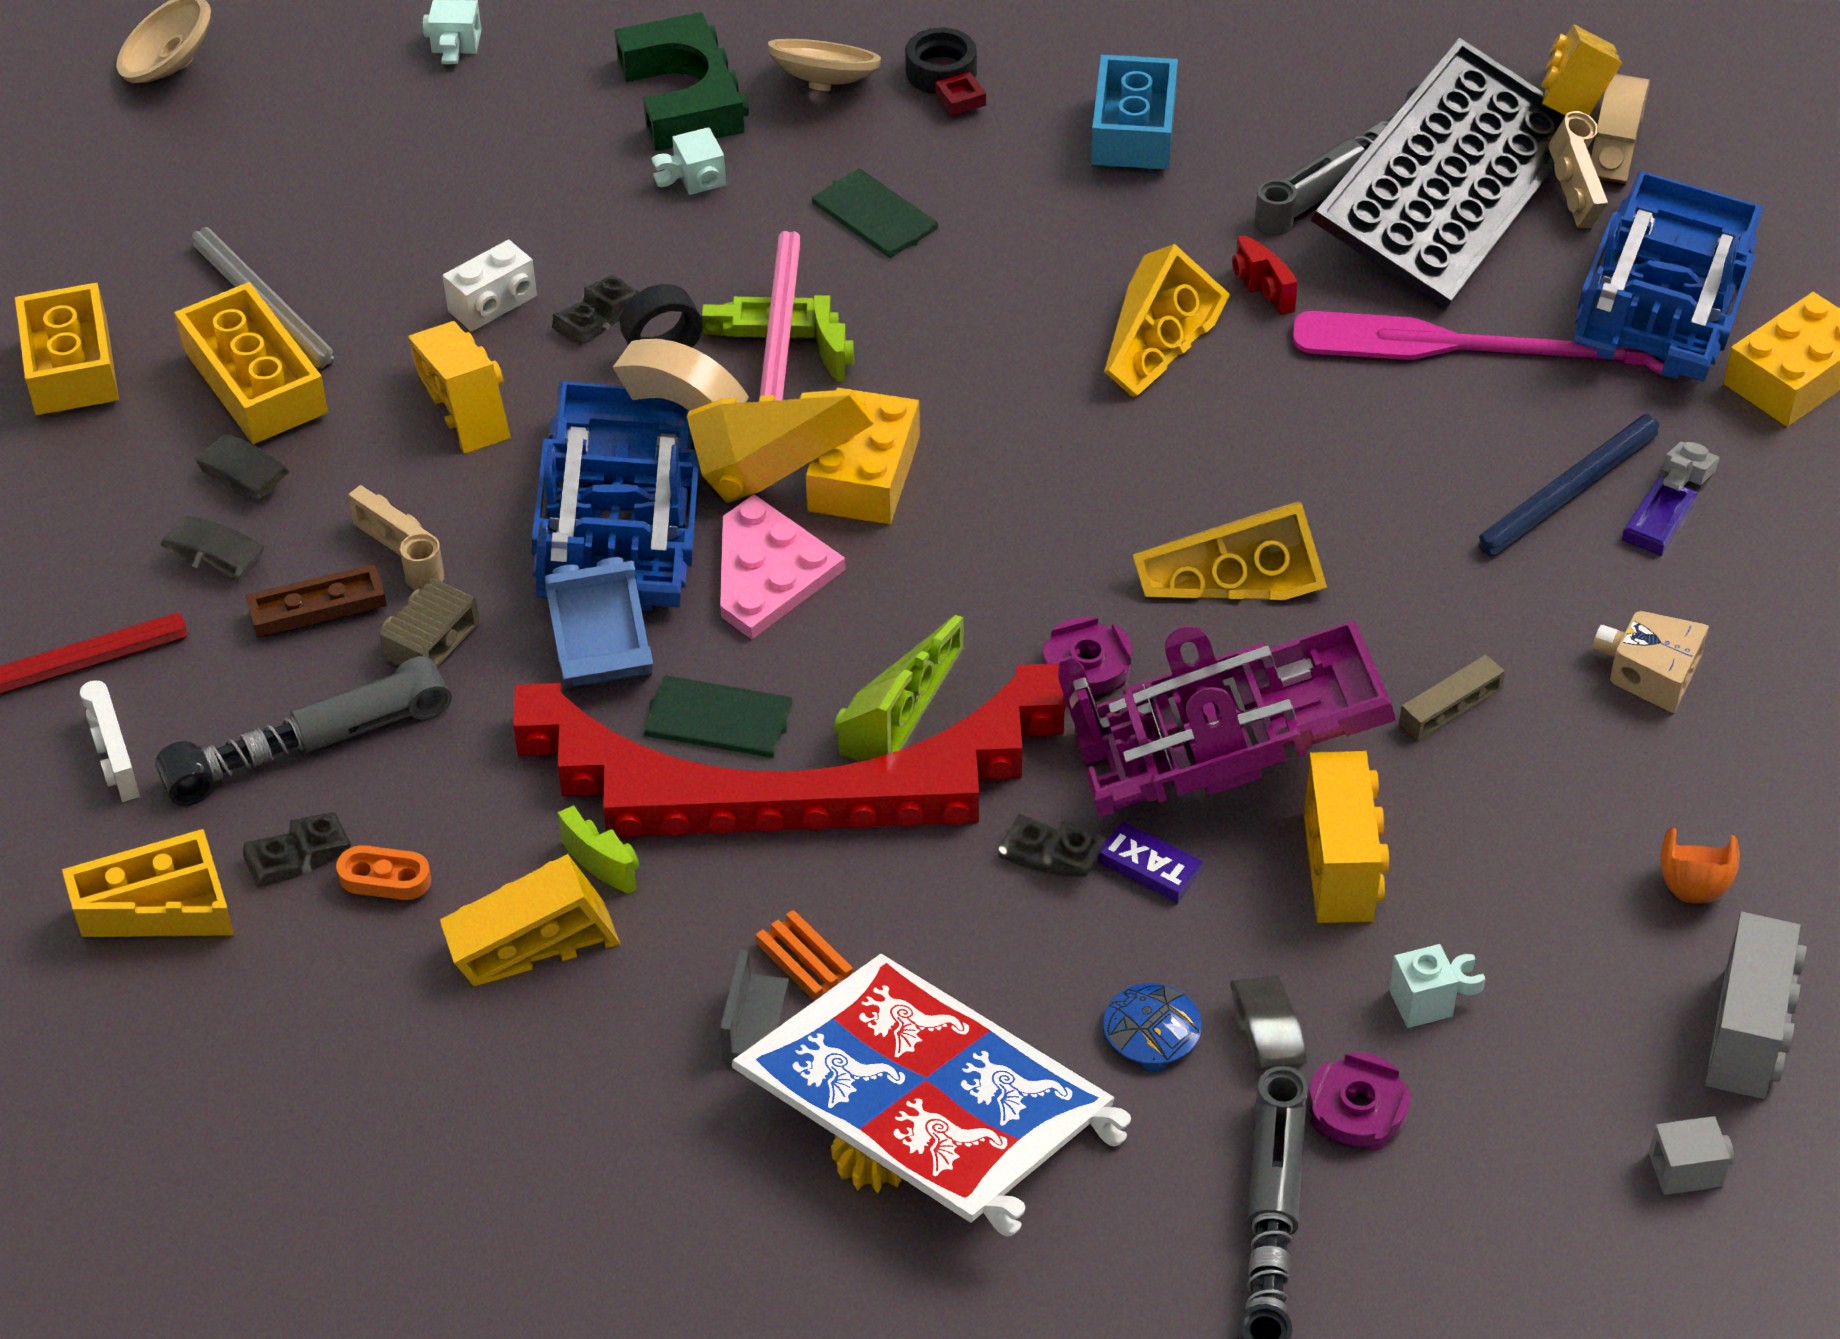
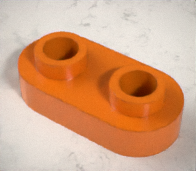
M360 845L344 851L336 863L341 886L346 891L354 894L412 900L425 894L432 882L427 859L423 855L412 851Z

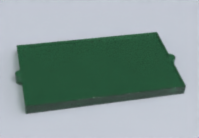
M860 168L839 181L833 180L832 185L812 196V203L889 258L894 257L911 245L917 246L919 240L938 229L937 221Z
M664 675L656 698L649 702L651 711L644 727V736L774 758L781 735L788 731L786 721L793 701L790 696Z

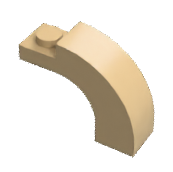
M1615 74L1605 90L1597 124L1598 131L1591 155V160L1599 180L1627 184L1639 125L1642 123L1650 87L1649 79Z
M664 339L633 340L613 366L614 371L632 400L662 398L673 401L690 411L722 398L737 397L738 403H746L749 398L738 381L720 364L702 352L674 341Z

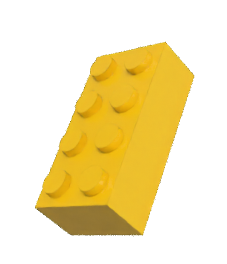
M250 282L174 312L182 349L252 444L261 442L329 413L322 376Z

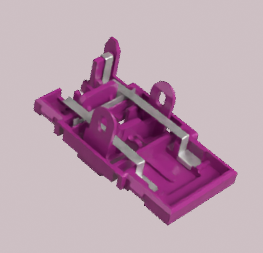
M1349 621L1271 648L1264 643H1258L1216 658L1210 640L1202 629L1191 625L1181 626L1171 632L1164 645L1165 654L1171 669L1170 673L1128 686L1123 690V697L1099 705L1095 702L1083 665L1073 656L1060 659L1057 672L1059 683L1075 725L1074 731L1084 764L1088 765L1108 758L1112 772L1098 777L1093 766L1089 767L1086 773L1100 818L1113 814L1116 809L1144 800L1150 802L1158 799L1159 803L1166 801L1167 797L1164 788L1174 784L1178 796L1201 788H1205L1207 795H1212L1262 778V768L1287 761L1284 748L1294 745L1297 755L1300 757L1306 755V750L1311 749L1314 744L1344 734L1347 737L1396 721L1391 701L1355 621ZM1185 642H1192L1196 646L1198 659L1194 663H1186L1182 658L1180 648ZM1233 677L1245 710L1255 707L1257 709L1249 712L1240 710L1230 685L1224 686L1223 680ZM1174 697L1184 727L1182 732H1179L1168 698ZM1251 722L1258 744L1252 745L1244 724ZM1186 741L1190 744L1196 765L1191 766L1183 745Z

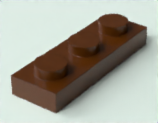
M376 564L246 595L256 637L387 606Z

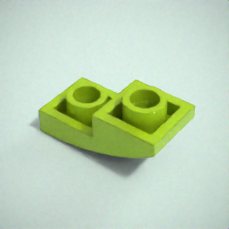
M814 295L815 332L820 357L831 376L837 382H845L846 365H854V340H846L845 323H839V312H831L830 295Z
M574 805L557 812L561 842L580 865L601 881L628 894L637 890L635 870L639 869L640 865L637 855L629 843L623 845L612 829L599 835L591 819L584 821Z

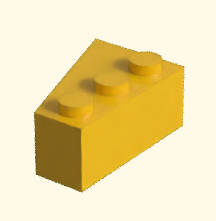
M1575 24L1572 25L1566 36L1560 33L1549 54L1552 56L1545 68L1548 72L1541 84V87L1546 89L1542 104L1565 116L1572 111H1580L1590 115L1623 63L1619 60L1620 56L1616 54L1615 46Z
M451 321L409 335L408 340L417 374L435 405L444 402L450 415L444 416L445 422L449 429L456 427L459 446L463 453L466 454L510 439L511 435L499 386L504 384L501 369L495 360H489L483 346L478 347L475 344L471 333H465L455 321Z
M204 829L62 869L72 909L82 937L234 936L228 908Z
M568 854L546 863L526 876L507 883L487 896L471 904L464 905L457 911L440 919L453 962L474 987L533 970L531 962L558 954H560L562 961L577 957L576 949L604 942L606 949L621 945L605 902Z

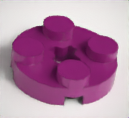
M1071 618L1056 625L1051 631L1050 639L1044 643L1043 664H1056L1060 662V659L1073 656L1083 665L1093 695L1122 687L1129 681L1133 656L1132 643L1126 632L1113 623L1111 629L1105 625H1099L1098 618ZM1087 652L1090 656L1097 657L1089 660L1080 658V653Z
M1354 1052L1345 1054L1344 1060L1336 1061L1331 1065L1329 1060L1322 1064L1315 1072L1310 1084L1308 1100L1312 1114L1311 1122L1317 1132L1325 1134L1340 1143L1366 1147L1370 1150H1379L1387 1146L1389 1139L1397 1135L1404 1127L1408 1118L1411 1093L1408 1084L1405 1087L1404 1082L1399 1078V1070L1389 1061L1369 1053ZM1358 1093H1363L1367 1095L1366 1102L1369 1104L1365 1106L1354 1105L1346 1097L1355 1098Z

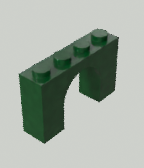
M702 12L614 29L617 60L626 82L672 73L686 74L701 80L686 89L643 98L645 126L655 151L673 148L672 136L708 127L711 129L715 139L745 133L744 117L749 116L746 96L744 93H738L739 87L735 71H728V59L725 49L723 47L718 48L714 25L708 26Z

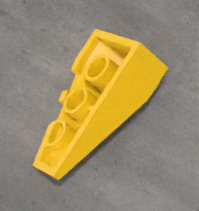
M851 389L802 393L799 399L776 400L775 395H764L760 397L759 402L738 403L737 397L722 398L690 410L687 415L701 474L726 503L761 492L874 425L875 421L874 416Z

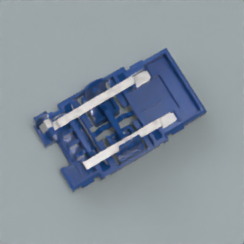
M1638 171L1628 197L1622 200L1619 210L1612 213L1584 283L1577 306L1580 310L1575 320V324L1578 325L1573 343L1598 350L1597 356L1613 360L1617 347L1643 351L1665 361L1661 375L1678 379L1680 374L1705 382L1710 364L1715 365L1719 350L1723 351L1725 349L1756 258V255L1753 254L1757 242L1755 233L1764 208L1755 203L1644 171ZM1605 252L1603 266H1599L1603 254ZM1617 254L1621 255L1619 260H1616ZM1634 260H1638V261H1641V262H1644V263H1642V264H1635V263H1634ZM1737 289L1739 291L1733 306L1735 290Z
M559 382L556 412L550 421L549 439H543L532 532V555L535 556L533 577H536V598L547 599L545 576L553 574L552 570L557 567L578 565L579 569L597 567V562L603 559L620 557L623 558V562L634 561L641 610L652 611V606L680 608L681 587L685 588L687 567L692 566L699 462L687 420L689 410L673 401L662 398L632 400L624 386ZM559 482H563V488H559ZM579 483L598 484L590 488H578ZM604 483H613V485H604ZM546 489V513L545 518H541L544 490ZM688 491H691L690 516H689ZM603 511H611L610 519L603 518ZM620 511H632L631 520H619Z

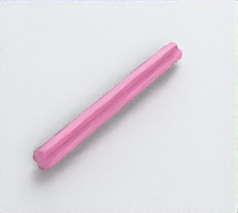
M782 231L778 236L759 400L764 395H775L776 400H783L800 251V235L795 231Z

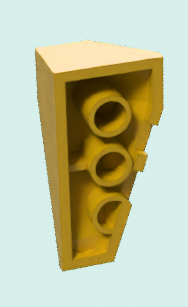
M1176 244L1145 254L1128 285L1104 373L1132 397L1138 396L1167 369V366L1178 355L1184 354L1192 347L1191 344L1200 335L1207 333L1215 326L1230 294Z
M1299 501L1132 554L1145 597L1287 600L1327 587L1303 505Z

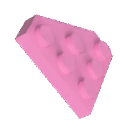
M755 494L723 516L721 618L751 640L846 570L845 557Z

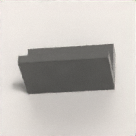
M739 949L720 1026L723 1063L732 1064L733 1059L781 1026L790 991L789 979L751 974L749 950Z

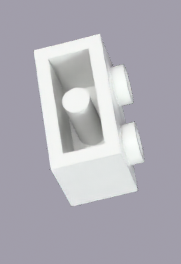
M509 239L443 274L448 312L471 332L537 296L533 259Z

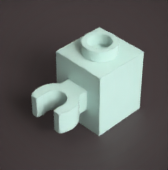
M433 0L430 14H425L423 17L424 37H430L432 53H443L442 64H458L459 53H477L482 31L478 0Z
M709 127L672 136L674 156L658 154L651 158L656 171L663 170L653 173V178L658 187L669 186L677 178H681L689 195L726 186L725 157Z
M1440 944L1394 955L1389 991L1407 1028L1453 1017L1457 992L1462 995L1471 996L1483 991L1485 984L1484 974L1472 977L1463 974L1474 970L1475 957L1473 954L1460 955L1453 960L1451 965Z

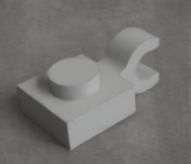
M1681 441L1665 456L1661 469L1669 472V475L1664 479L1663 485L1680 491L1688 481L1702 485L1715 473L1720 457L1709 453L1708 449L1701 444L1694 442L1684 443Z

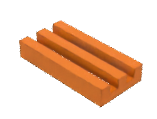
M795 910L786 914V921L781 922L778 919L773 922L769 932L762 929L756 933V944L813 1001L853 974V967ZM782 940L798 956V959L808 969H811L824 984L820 986L777 941ZM808 948H810L834 973H832Z

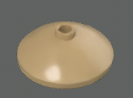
M169 0L151 12L131 32L120 49L116 62L118 73L128 82L147 83L170 76L187 67L199 51L207 34L211 19L209 3L206 0Z
M775 39L769 41L767 45V52L773 61L790 75L809 81V88L820 91H830L832 85L858 81L874 73L881 64V57L876 53L833 42L807 39Z

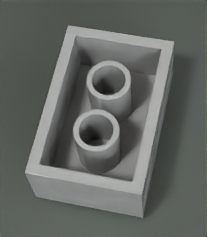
M1741 911L1724 973L1705 1086L1765 1100L1770 1081L1780 1082L1785 1055L1789 1053L1794 1032V1023H1791L1792 1014L1789 1013L1795 1014L1801 984H1797L1798 976L1793 974L1801 975L1807 946L1798 944L1801 924Z

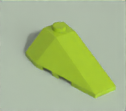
M954 615L857 692L847 709L842 708L839 711L834 723V733L838 734V751L840 755L861 762L902 750L964 648V617Z

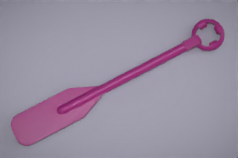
M1305 311L1295 318L1293 329V342L1296 348L1310 354L1415 360L1455 350L1607 359L1597 356L1598 350L1573 343L1570 340L1461 334L1412 317ZM1617 347L1613 360H1622L1624 364L1646 365L1651 371L1661 375L1664 366L1663 362L1655 358L1656 356L1635 349Z

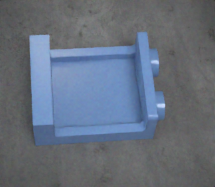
M613 557L597 562V567L579 569L578 565H565L553 569V574L545 576V589L564 689L652 674L653 660L645 632L635 578L634 561L623 562V558Z

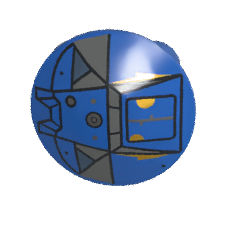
M1153 983L1135 985L1121 991L1108 1004L1103 1019V1035L1119 1054L1129 1060L1140 1063L1145 1070L1150 1072L1162 1071L1166 1069L1169 1063L1187 1055L1197 1044L1202 1028L1200 1013L1188 996L1170 986Z

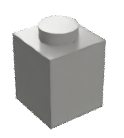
M1715 1116L1662 1123L1655 1126L1649 1156L1663 1195L1723 1187L1728 1167L1733 1165L1734 1151L1729 1136L1722 1135Z

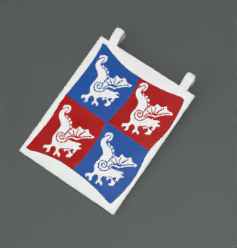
M879 954L733 1059L732 1062L733 1069L968 1222L972 1223L984 1213L993 1227L1006 1237L1014 1235L1021 1229L1022 1223L1015 1219L1022 1216L1026 1208L1024 1203L1018 1198L1004 1196L1007 1192L1089 1124H1091L1105 1143L1110 1146H1118L1127 1138V1133L1121 1130L1126 1128L1131 1121V1116L1128 1112L1121 1108L1111 1107L1115 1097L883 954Z

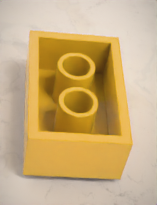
M98 282L15 297L25 380L35 416L118 401L119 395L107 318Z
M1811 292L1731 347L1723 384L1786 427L1790 426L1840 391V308L1817 293Z
M837 388L836 390H848V389ZM852 390L874 416V425L810 462L806 473L807 512L891 525L920 438L919 400Z
M1367 751L1310 752L1303 816L1317 923L1374 922L1376 903L1384 902L1385 882L1384 876L1381 873H1388L1389 849L1387 844H1380L1379 835H1383L1384 815L1382 806L1374 807L1373 798H1378L1379 791L1377 770H1369Z

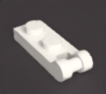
M102 681L87 682L81 687L80 696L83 705L87 708L86 717L91 727L90 730L97 753L107 752L109 757L100 760L107 786L117 785L122 802L139 798V790L107 686Z

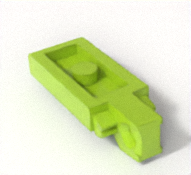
M734 296L733 302L725 303L724 305L703 304L702 333L729 337L732 335L733 337H767L771 297ZM794 297L790 338H815L813 298Z

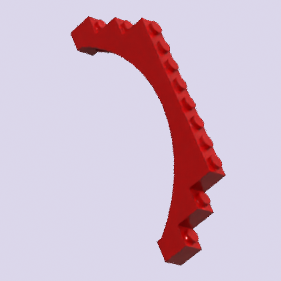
M1059 663L1016 665V675L993 698L968 717L935 736L908 748L866 761L830 768L786 772L747 771L709 766L675 758L641 746L609 730L582 712L562 694L561 683L515 685L513 729L518 756L558 754V772L562 796L604 794L603 810L606 831L612 829L617 837L679 836L700 833L726 834L750 831L774 832L777 830H821L824 828H868L874 826H915L924 824L956 825L979 822V779L1002 780L1006 778H1022V736L1064 734L1065 700L1057 676Z

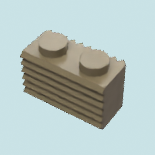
M430 578L429 583H425L423 589L418 588L411 594L407 606L403 605L402 610L397 612L396 617L390 616L383 623L379 635L384 659L387 662L391 661L395 666H400L411 658L424 656L432 659L438 667L480 623L476 598L435 578Z

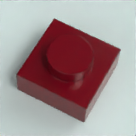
M971 72L935 82L936 95L951 116L986 106V92Z

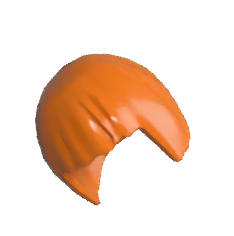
M1675 828L1668 829L1663 839L1660 854L1661 871L1668 889L1676 898L1685 903L1707 904L1720 899L1733 885L1739 870L1740 851L1738 839L1731 835L1730 844L1723 848L1677 845V830Z

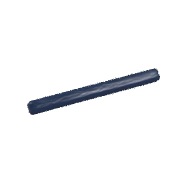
M1643 414L1482 532L1479 536V548L1484 550L1489 556L1498 554L1657 436V428L1660 426L1658 420L1653 419L1649 414Z

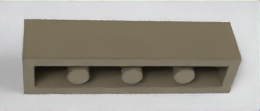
M1486 654L1403 704L1401 706L1399 725L1417 741L1423 739L1502 690L1505 670Z

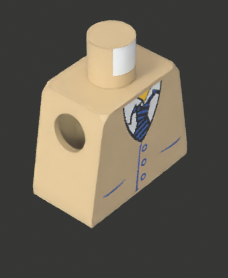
M1639 611L1634 614L1626 632L1601 624L1595 636L1592 650L1614 657L1610 680L1614 685L1669 712L1675 713L1702 657L1709 626Z

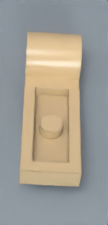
M1572 111L1565 116L1550 140L1549 150L1555 163L1556 178L1561 183L1567 199L1568 209L1572 212L1577 227L1592 228L1608 204L1587 150L1597 134L1598 128L1593 118L1586 113Z
M362 485L348 494L353 524L401 556L405 581L413 590L423 589L425 583H429L430 578L443 582L444 569L439 541L435 536L424 530L415 517L410 514L405 515L393 507L385 497L380 494L375 495Z

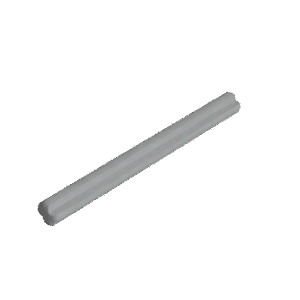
M203 227L200 231H194L192 234L194 247L235 287L250 282L316 368L323 369L327 364L333 363V349L211 229Z

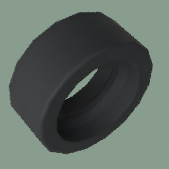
M930 28L918 32L909 39L905 47V66L908 81L915 88L923 92L936 94L935 82L967 72H971L975 78L977 75L976 43L968 34L952 28ZM943 56L958 60V62L949 65H934L924 61L932 57Z
M672 284L650 286L635 294L624 306L619 319L620 331L628 345L633 340L664 339L693 348L703 330L702 317L686 290ZM669 311L682 312L675 326L664 334L654 337L640 336L645 325L659 314Z

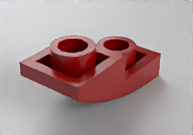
M1245 235L1237 237L1236 254L1232 256V268L1235 276L1238 279L1242 278L1250 293L1263 290L1265 298L1273 302L1280 315L1295 312L1298 281L1290 269L1262 244Z

